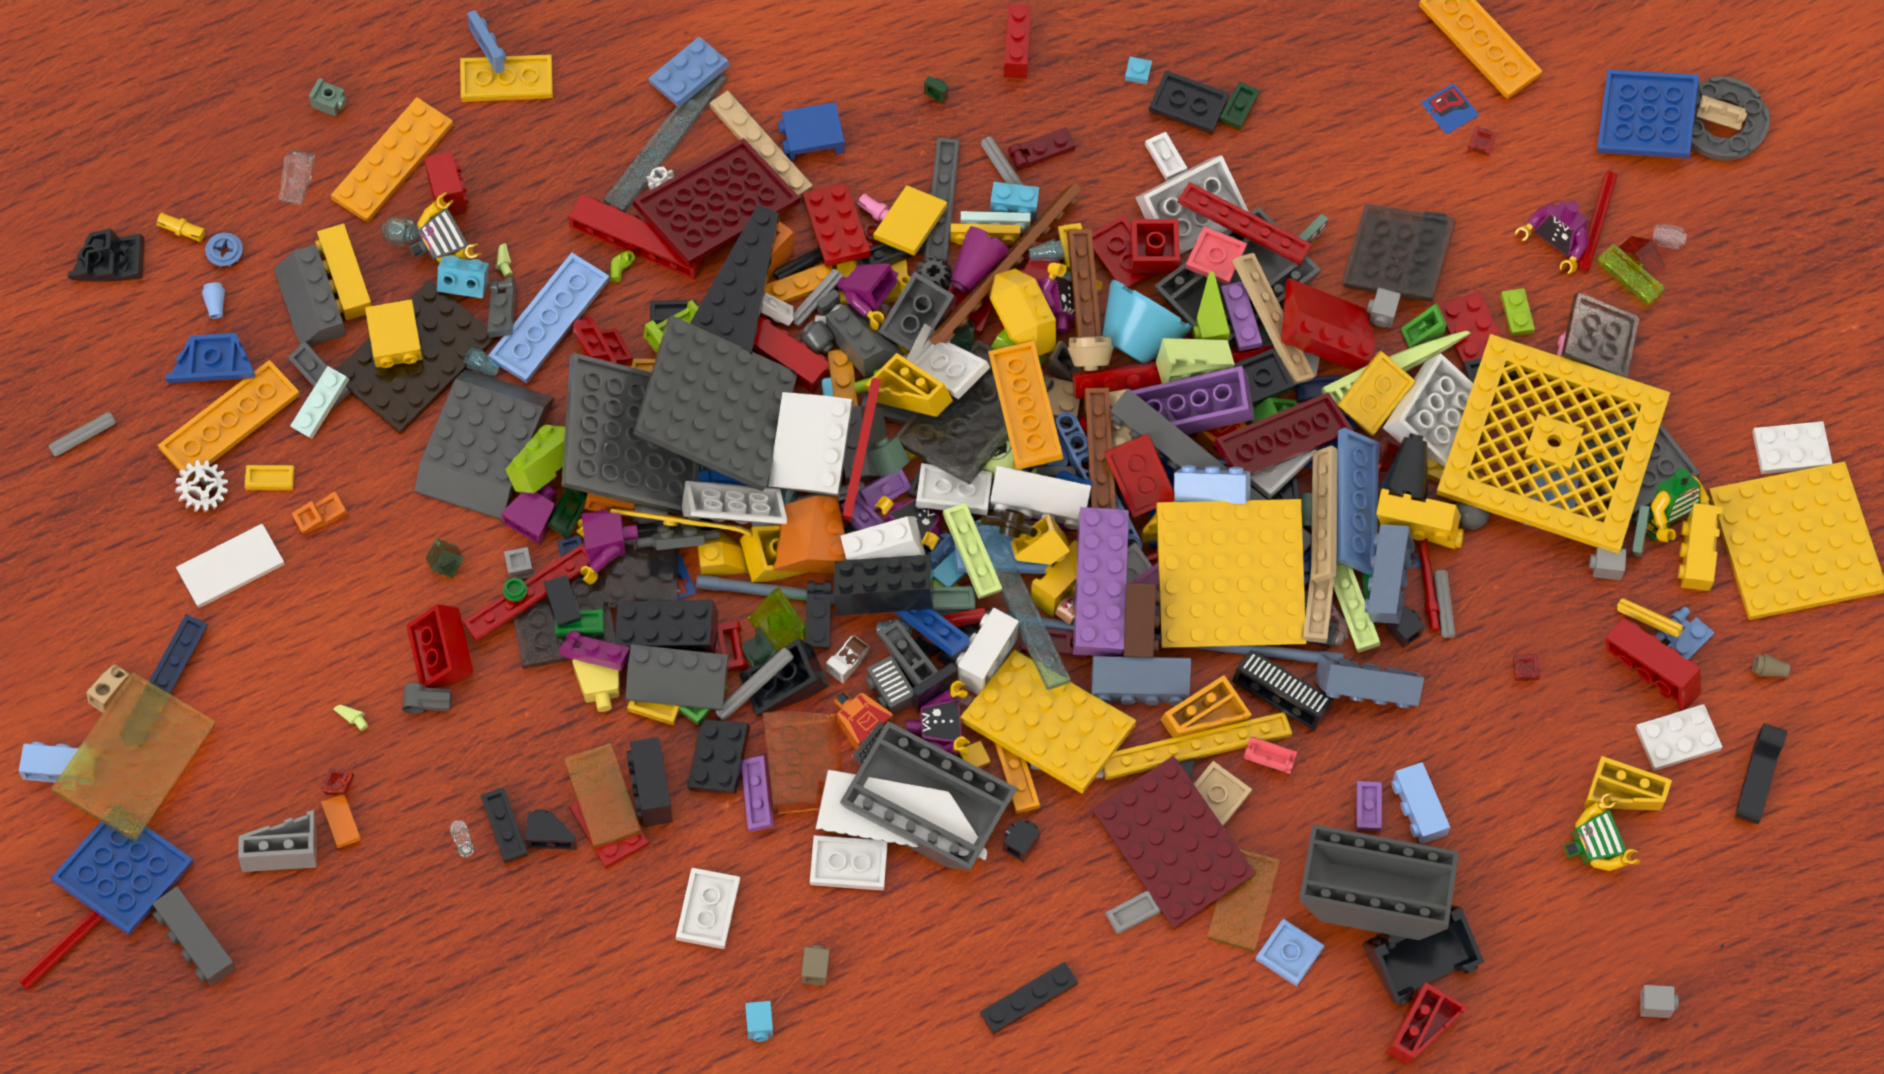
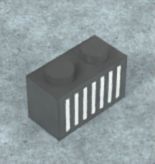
M892 655L867 668L865 682L870 691L874 690L878 695V704L893 715L913 705V689Z

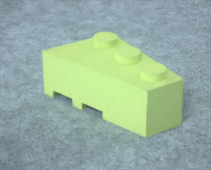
M1163 338L1156 360L1162 384L1234 368L1235 365L1227 340Z

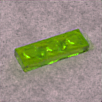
M1614 243L1597 259V263L1647 306L1665 290L1662 284Z

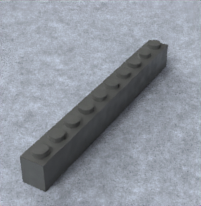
M1130 389L1123 393L1108 412L1111 415L1110 420L1119 427L1124 425L1129 429L1130 432L1128 434L1133 439L1149 433L1158 455L1164 457L1167 460L1166 465L1175 472L1182 469V466L1185 465L1196 466L1198 470H1205L1207 466H1218L1220 470L1229 471L1226 466ZM1250 486V500H1267ZM1302 528L1304 552L1312 542V535Z

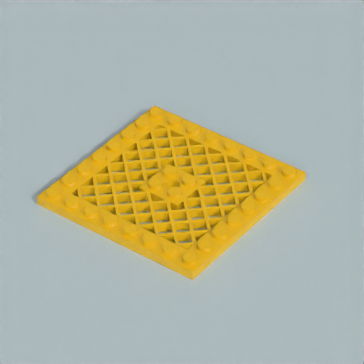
M1490 334L1436 495L1619 554L1670 392ZM1516 371L1520 378L1511 381L1507 374ZM1502 377L1505 384L1498 387L1500 378ZM1538 378L1542 386L1534 389L1530 381ZM1524 384L1528 392L1519 395L1515 387ZM1561 385L1565 393L1556 396L1552 388ZM1509 390L1513 398L1505 401L1501 393ZM1546 391L1550 399L1542 402L1538 394ZM1583 393L1587 401L1579 403L1575 395ZM1495 396L1499 404L1491 406ZM1532 397L1536 405L1527 408L1523 400ZM1569 399L1573 406L1564 409L1561 401ZM1606 400L1610 408L1602 411L1598 403ZM1517 403L1521 411L1513 414L1509 406ZM1555 405L1558 413L1550 416L1546 408ZM1591 406L1596 414L1587 417L1583 409ZM1628 407L1632 415L1624 418L1620 410ZM1503 409L1507 417L1498 420L1494 412ZM1540 411L1542 415L1538 414L1535 421L1531 414ZM1577 412L1581 420L1573 423L1568 415ZM1614 413L1618 421L1610 424L1606 416ZM1487 416H1489L1492 423L1484 426ZM1525 417L1529 425L1521 428L1517 420ZM1599 419L1604 427L1595 430L1591 422ZM1636 421L1634 429L1632 431L1628 424ZM1511 423L1515 431L1506 434L1502 426ZM1585 425L1589 433L1581 436L1583 428L1580 427ZM1622 427L1626 435L1618 438L1614 430ZM1496 429L1500 437L1492 440L1488 432ZM1532 431L1530 440H1528L1525 433ZM1608 433L1612 441L1604 444L1599 436ZM1482 435L1486 443H1483L1478 446L1480 437ZM1519 436L1523 444L1514 447L1510 439ZM1555 439L1560 443V446L1552 447L1548 444V440ZM1593 439L1597 447L1589 450L1585 442ZM1629 441L1628 448L1626 451L1622 443ZM1504 442L1508 450L1499 453L1496 445ZM1579 445L1583 453L1575 456ZM1616 446L1620 454L1612 457L1607 449ZM1490 449L1493 457L1485 460L1481 451ZM1526 450L1524 458L1527 459L1523 461L1518 453ZM1601 452L1605 461L1597 464L1593 455ZM1475 455L1479 462L1471 465ZM1512 456L1517 464L1508 467L1504 459ZM1587 458L1591 467L1582 469L1579 461ZM1623 460L1621 469L1619 470L1616 463ZM1498 462L1502 470L1493 473L1489 465ZM1535 463L1539 471L1530 474L1526 466ZM1571 466H1573L1576 473L1568 476L1566 471L1570 472ZM1610 466L1614 474L1605 477L1601 469ZM1483 468L1487 476L1478 479L1474 471ZM1520 469L1524 478L1516 481L1512 472ZM1558 471L1562 479L1553 482L1549 474ZM1595 472L1599 480L1591 483L1586 475ZM1506 476L1510 484L1501 487L1497 479ZM1543 477L1547 485L1539 488L1534 480ZM1580 478L1585 486L1576 489L1572 481ZM1617 480L1615 488L1613 490V488L1610 485V482ZM1528 483L1533 491L1524 494L1520 486ZM1566 484L1570 492L1561 495L1557 487ZM1603 486L1608 494L1599 497L1595 489ZM1551 490L1555 499L1547 502L1543 493ZM1589 492L1593 500L1584 503L1580 495ZM1537 497L1539 501L1533 500L1531 498ZM1574 498L1578 506L1570 509L1565 501ZM1611 499L1607 510L1603 502ZM1597 505L1601 514L1593 517L1588 509Z

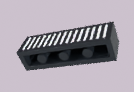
M1250 650L1239 664L1232 679L1234 684L1313 731L1317 729L1328 714L1334 700L1332 697L1327 696L1326 693L1253 650Z

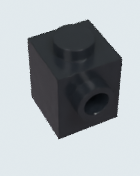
M1405 605L1402 609L1400 624L1386 623L1385 628L1400 646L1405 648L1422 636L1424 625L1421 623L1418 613L1410 610Z
M1020 818L1015 825L1011 823L1004 834L1006 839L1003 842V851L1024 863L1039 840L1040 831L1034 823L1028 820L1023 821Z

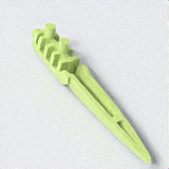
M1462 331L1403 350L1389 356V358L1407 372L1450 348L1471 333L1469 331ZM1366 367L1323 387L1322 395L1329 392L1336 404H1338Z

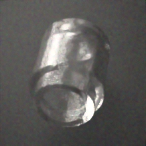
M1666 223L1661 225L1655 224L1651 242L1657 243L1658 246L1679 250L1680 246L1685 245L1687 233L1683 232L1684 227Z

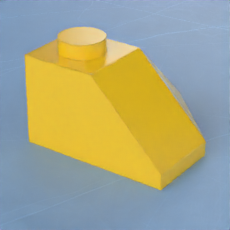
M719 530V539L705 540V545L698 546L701 575L724 576L749 573L742 546Z

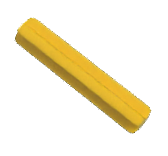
M1625 598L1620 599L1617 604L1619 612L1669 635L1679 637L1683 632L1682 624Z

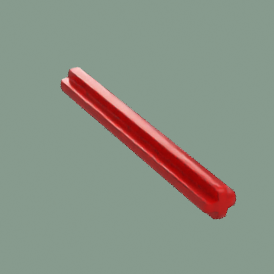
M1606 171L1588 229L1589 245L1580 258L1577 267L1584 272L1589 271L1616 183L1617 173Z
M92 910L19 979L20 984L25 989H30L104 918Z

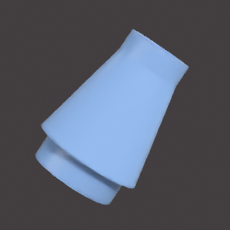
M221 283L205 284L202 295L209 318H222L225 289L222 288Z

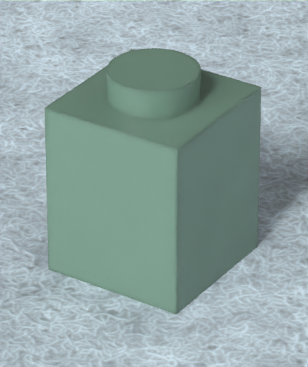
M898 436L890 439L887 437L880 438L874 443L875 447L868 452L881 477L898 472L910 462Z

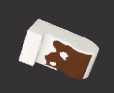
M855 635L851 636L838 653L826 662V672L844 684L861 664L870 646Z

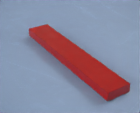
M1188 182L1178 198V204L1299 266L1311 249L1312 244L1191 182Z
M877 378L871 379L842 515L845 521L851 522L881 383V379Z
M584 544L576 547L524 581L527 586V594L522 600L513 602L502 595L462 621L476 643L548 597L544 587L545 581L567 575L569 582L582 575L581 568L584 566L590 567V564L587 562Z

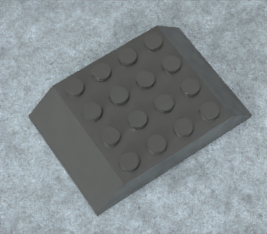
M1259 206L1250 212L1278 227ZM1229 229L1223 233L1247 243L1243 255L1255 254L1282 310L1284 309L1286 280L1288 278L1309 286L1321 272V269L1308 256L1305 257L1299 266ZM1186 261L1157 283L1154 288L1194 327L1196 326L1197 315L1208 277L1186 269ZM1237 270L1230 284L1242 282ZM1217 281L1230 332L1228 344L1230 349H1233L1237 344L1220 291L1221 286L1225 284ZM1248 294L1249 301L1256 320V324L1259 329V327L1262 325V321Z
M464 370L453 383L421 458L414 492L502 520L501 513L511 504L516 492L505 469L544 425L554 397L470 370Z
M888 721L842 797L840 804L846 809L917 845L918 847H912L905 844V846L947 868L971 871L1017 791V787ZM871 777L948 791L978 838L972 844L863 786L867 779ZM859 794L866 797L863 800V808L854 804ZM872 801L888 809L884 813V819L869 812L873 807ZM894 812L910 820L906 823V830L891 823L894 820ZM916 824L931 831L928 834V842L912 834L916 830ZM938 835L952 842L949 853L934 845L937 843ZM959 846L968 850L969 854L966 856L958 855Z
M1312 824L1299 901L1321 922L1421 940L1448 929L1459 852Z

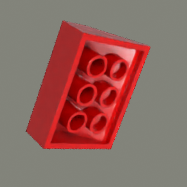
M1291 278L1286 280L1281 342L1353 371H1358L1368 366L1375 355V338L1366 309Z

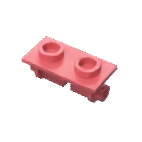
M1251 736L1244 759L1290 774L1297 751Z

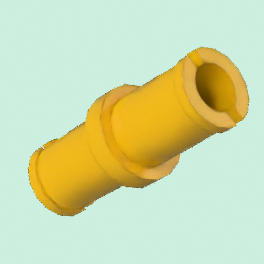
M163 212L160 213L156 224L158 227L175 232L177 236L181 237L184 235L198 242L203 240L204 232L206 231L203 227L188 223L184 218L177 219Z

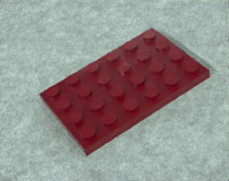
M744 138L633 199V206L688 266L738 239L758 204L780 215L800 203V197Z
M1174 755L1092 809L1174 930L1256 876L1250 864Z

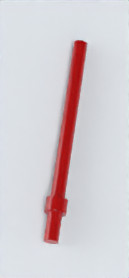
M1414 498V499H1412V500H1416V501L1422 502V499H1419V498ZM1427 539L1418 540L1426 597L1424 607L1425 614L1429 618L1430 631L1436 632L1440 630L1438 620L1440 610L1439 603L1435 599Z

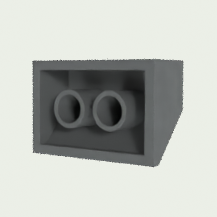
M843 305L825 315L826 325L834 334L833 341L864 377L873 374L877 369H881L896 353L904 356V353L891 339L878 332L881 328L880 325L878 330H873L870 327V318L861 315L854 307Z
M853 406L843 469L845 483L850 482L866 406ZM875 407L860 482L876 480L881 477L868 452L875 447L874 443L877 440L887 437L883 408Z

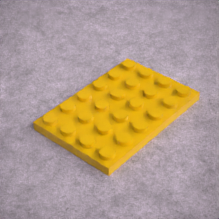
M1016 650L1011 653L960 717L961 723L1082 794L1136 726V720Z

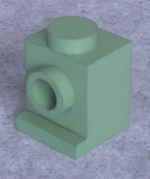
M318 78L309 95L311 108L335 117L340 110L344 109L347 103L344 89L323 82L321 78Z

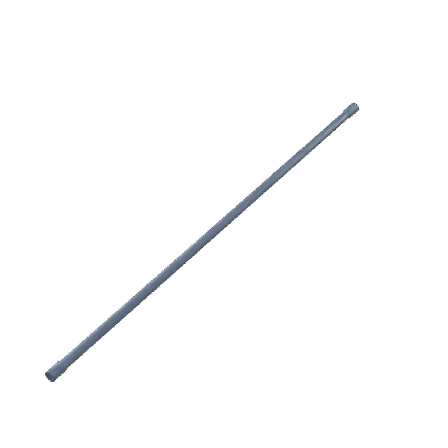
M698 574L696 589L722 590L807 601V589L752 583ZM815 592L814 599H824V592ZM831 592V604H835L834 592ZM937 612V613L942 616V615H947V614H952V613H957V612ZM1005 613L1018 620L1019 627L1026 626L1074 631V624L1069 626L1064 620ZM1154 631V638H1159V644H1161L1160 632ZM1270 645L1187 647L1244 655L1253 650L1268 658L1317 664L1320 654L1328 655L1331 661L1336 662L1343 658V653L1319 652Z

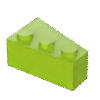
M543 425L521 452L513 458L505 470L516 492L535 493L556 477L555 472L563 467L565 427Z

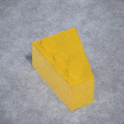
M898 353L871 378L881 379L876 403L937 417L953 401L944 383ZM871 379L864 385L868 393L871 384Z
M1381 490L1376 512L1381 524L1409 526L1412 537L1415 540L1456 541L1461 517L1456 505L1427 498L1426 502L1411 500V495L1404 494L1402 498L1389 495V490Z
M1694 503L1687 521L1682 522L1681 535H1685L1684 543L1681 542L1679 556L1683 557V564H1680L1678 568V578L1681 579L1682 588L1710 591L1715 576L1717 559L1716 540L1720 534V529H1717L1718 519L1722 515L1723 507Z
M1076 540L1069 545L1070 552H1068L1065 559L1056 562L1053 567L1049 565L1044 571L1047 574L1041 580L1036 578L1032 582L1030 601L1051 617L1056 615L1055 612L1062 601L1075 592Z
M1601 756L1583 808H1589L1596 802H1601L1604 794L1613 793L1607 797V803L1609 805L1615 801H1618V803L1613 808L1605 809L1661 811L1672 780Z

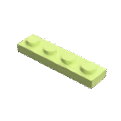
M963 503L945 509L942 514L978 599L1001 592V584L967 504Z
M1336 563V577L1334 578L1333 588L1357 652L1360 653L1380 646V640L1374 624L1371 622L1368 613H1365V601L1353 569L1341 563Z

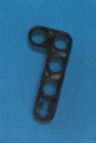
M1763 723L1760 728L1734 815L1735 818L1759 824L1778 756L1787 736V730Z

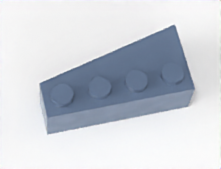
M1380 524L1379 533L1375 534L1374 539L1377 551L1376 555H1372L1371 568L1374 571L1373 577L1370 576L1368 579V591L1371 592L1370 599L1366 598L1365 613H1368L1371 622L1400 624L1405 599L1404 592L1401 591L1402 589H1407V570H1411V553H1414L1415 544L1409 526Z
M1320 654L1314 682L1329 697L1341 698V695L1350 696V699L1363 702L1364 698L1373 699L1374 703L1387 705V702H1394L1396 706L1410 708L1411 705L1419 706L1424 677L1418 672L1385 667V671H1383L1380 666L1366 662L1362 666H1358V663L1345 658H1340L1339 662L1331 661L1328 655Z

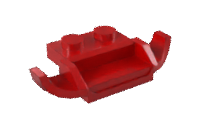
M584 317L574 321L573 335L576 336L586 356L624 366L632 365L633 357L617 328L599 330L592 317Z

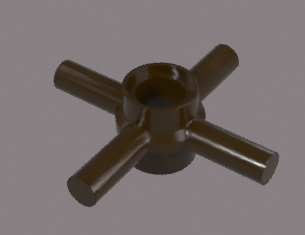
M1004 509L1003 514L989 510L987 515H983L981 518L983 525L1000 527L999 533L1005 536L1020 538L1021 533L1031 537L1037 535V529L1032 527L1037 522L1024 520L1025 514L1019 511Z

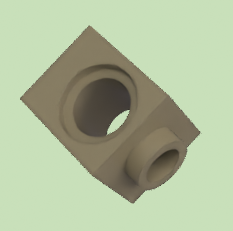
M811 945L810 948L804 947L801 974L803 984L827 985L829 949H825V947L820 945Z

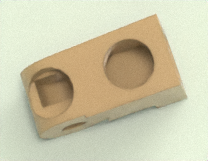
M112 665L86 692L88 704L106 715L112 708L111 704L129 686L132 675L118 665Z

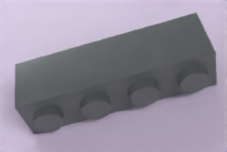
M175 887L152 903L155 912L152 913L160 926L163 924L167 926L169 931L166 934L174 945L176 943L181 945L183 950L180 953L188 964L193 962L197 967L194 972L202 983L207 981L212 987L236 970L233 961L178 887Z

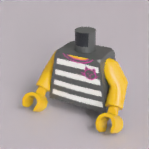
M442 193L438 196L437 201H434L424 210L417 223L419 230L416 233L420 241L409 246L415 258H418L428 253L432 260L436 259L439 263L443 256H457L459 259L465 260L481 256L482 253H473V247L478 244L468 245L447 207L453 203V200L449 203L444 202L443 196L447 193Z

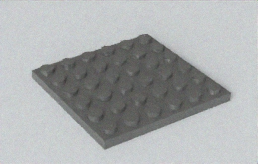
M671 315L667 319L633 434L763 491L766 488L773 463L782 392H793L797 374L785 366L754 352L750 354L732 342Z
M573 353L570 356L562 487L683 515L682 502L685 481L699 482V463L633 434L651 372Z

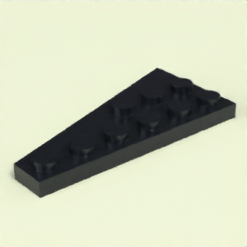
M760 204L755 208L690 324L740 346L750 354L754 351L753 346L755 336H757L758 321L772 259L771 254L780 218L779 213Z

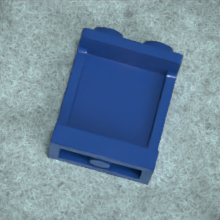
M836 102L782 111V120L778 121L780 134L785 135L786 140L782 141L784 154H789L790 161H795L796 154L834 148L835 154L844 153V137Z

